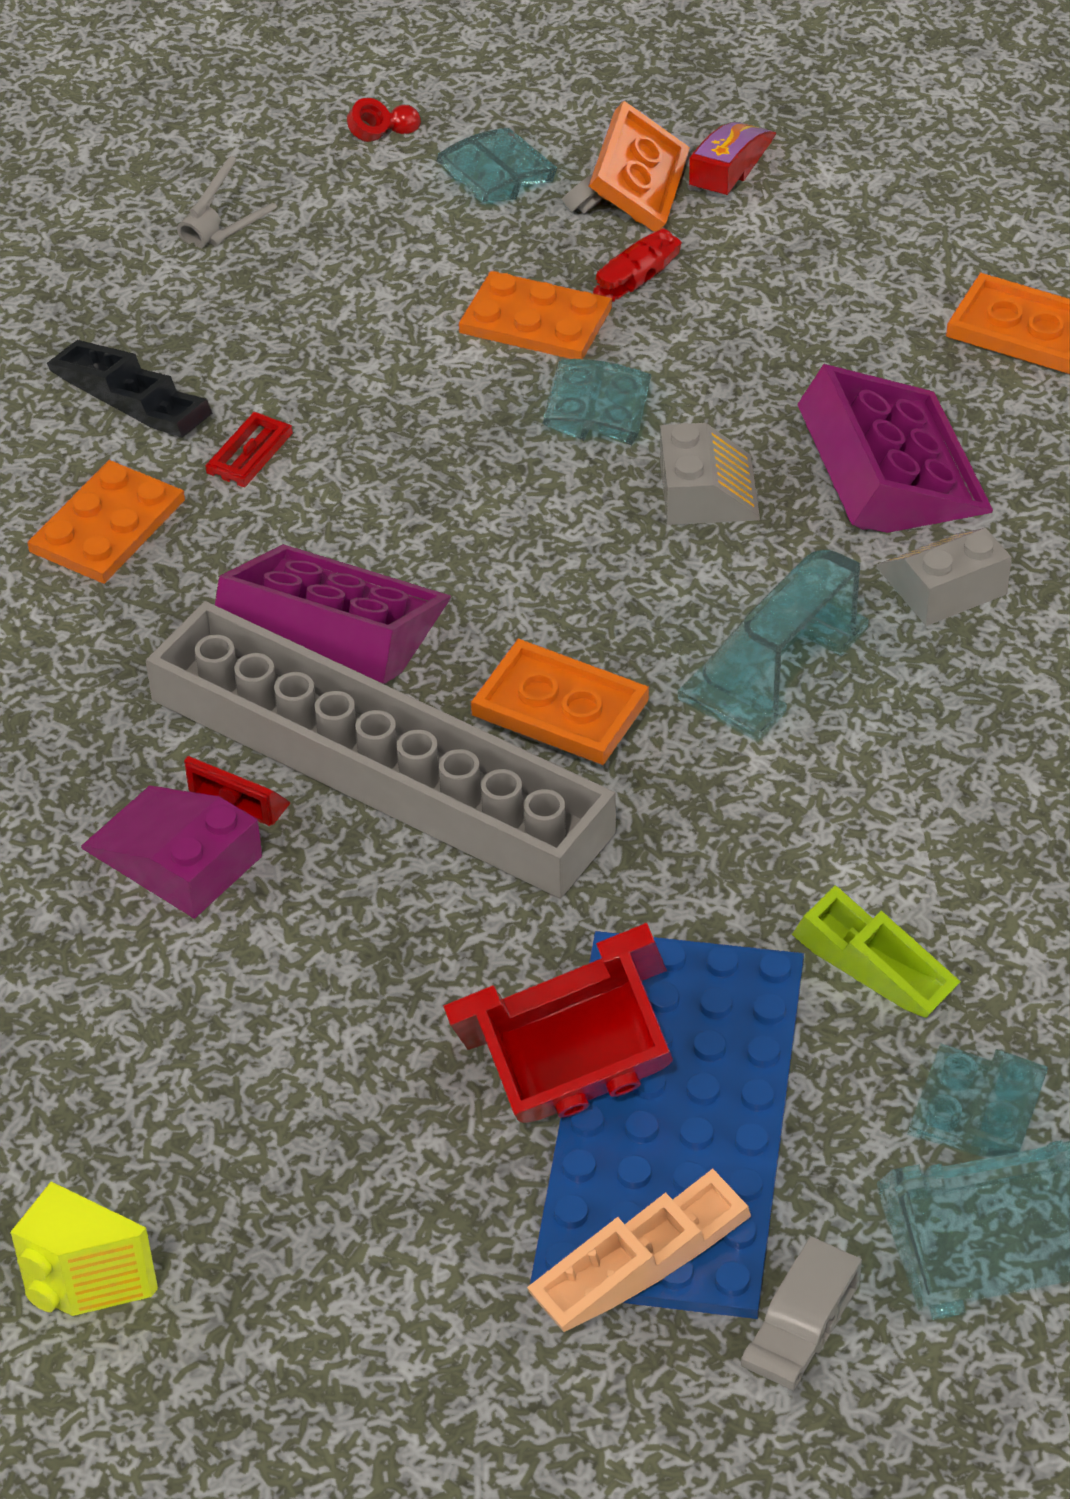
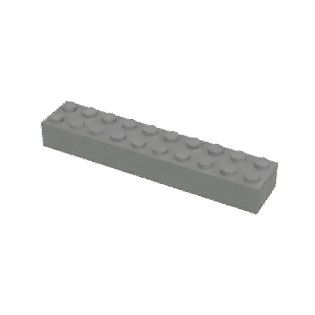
M204 601L146 659L152 701L560 899L616 833V792L207 601Z

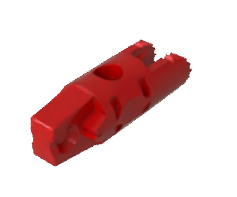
M665 228L638 240L597 271L595 280H597L599 285H596V288L594 287L593 294L610 297L612 302H615V299L621 298L628 292H633L660 273L679 254L681 240L673 236Z

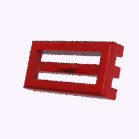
M253 412L205 465L206 474L212 476L220 475L223 480L228 482L231 480L236 481L237 485L245 488L293 434L292 425ZM259 426L265 427L255 439L251 438L243 446V452L231 466L226 464Z

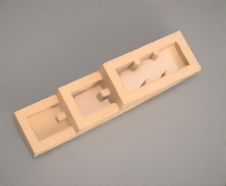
M711 1169L673 1200L665 1192L626 1224L619 1217L615 1218L527 1287L528 1291L561 1330L566 1332L656 1284L706 1251L751 1217L749 1206L714 1169Z

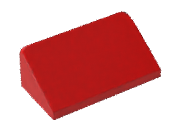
M187 756L184 760L189 792L219 796L258 819L260 823L268 826L274 825L290 805V801L264 786L190 756Z

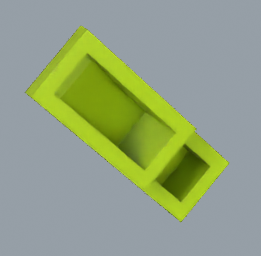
M836 885L803 916L791 934L815 955L904 1010L927 1018L961 982L883 911H880L872 918Z

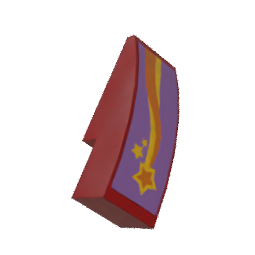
M730 122L720 126L689 157V185L728 195L738 180L744 181L776 136V132L741 122Z

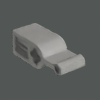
M810 1236L776 1291L769 1305L764 1323L752 1343L747 1346L741 1358V1366L794 1391L814 1354L820 1353L859 1287L862 1259Z

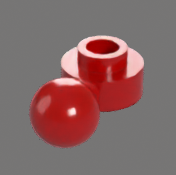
M374 98L359 99L347 115V125L351 133L358 139L366 142L378 140L387 129H391L399 134H409L418 130L421 124L420 115L414 107L404 104L395 107L389 112L383 103Z

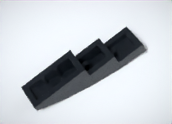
M76 340L47 362L49 370L68 383L150 428L181 438L213 414L206 398L177 391L172 377L169 375L141 369L134 353Z

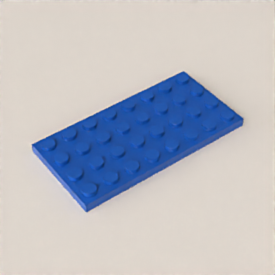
M595 931L589 963L602 958L596 943L619 933ZM653 937L667 971L643 980L642 983L673 1061L664 1069L640 1079L641 1085L635 1090L616 1097H611L609 1092L588 1100L589 1106L585 1110L560 1119L530 1285L615 1218L619 1217L626 1224L665 1192L673 1200L707 1172L714 1169L749 1206L751 1217L706 1251L623 1303L758 1319L804 953Z

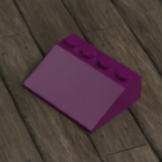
M828 364L822 365L797 405L852 525L862 530L872 529L890 533L993 512V508L934 391Z
M282 544L220 575L215 606L385 684L404 671L450 601L451 595Z

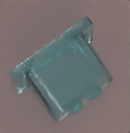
M819 550L807 555L743 619L707 662L678 689V700L759 742L786 714L787 703L779 700L781 656L801 636L842 656L868 629L869 619L857 613L860 563L831 550Z

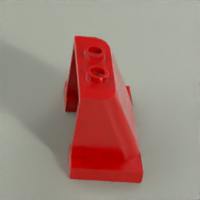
M647 923L596 943L602 957L601 959L502 999L496 987L492 985L443 1005L451 1027L467 1050L485 1044L488 1045L513 1113L519 1122H534L556 1113L560 1118L575 1115L588 1108V1100L608 1092L611 1097H616L635 1090L641 1085L640 1079L664 1069L673 1061L642 983L643 980L667 971Z

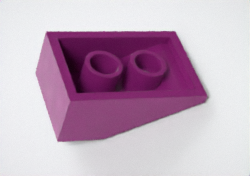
M149 785L81 845V848L194 919L262 857L258 819L219 796Z

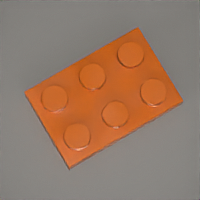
M623 101L613 113L589 187L596 191L603 199L612 202L629 214L636 222L642 223L652 231H658L667 222L690 147L633 106Z
M490 271L461 318L459 333L582 361L612 309V298L552 285L547 282L521 278L507 273Z
M980 272L948 321L946 337L1070 374V299Z
M108 460L27 542L29 552L105 584L185 501L184 490Z
M518 638L471 701L472 716L604 765L648 702L649 686Z

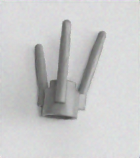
M230 156L199 201L190 209V213L177 225V232L183 242L188 244L195 242V246L202 249L207 243L218 246L225 238L276 209L277 205L271 203L222 230L219 229L220 217L210 207V204L215 198L214 194L236 162V158Z

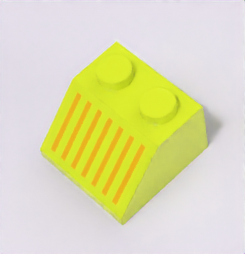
M52 1181L11 1231L26 1297L33 1305L45 1312H52L57 1308L71 1316L149 1298L158 1289L146 1227Z

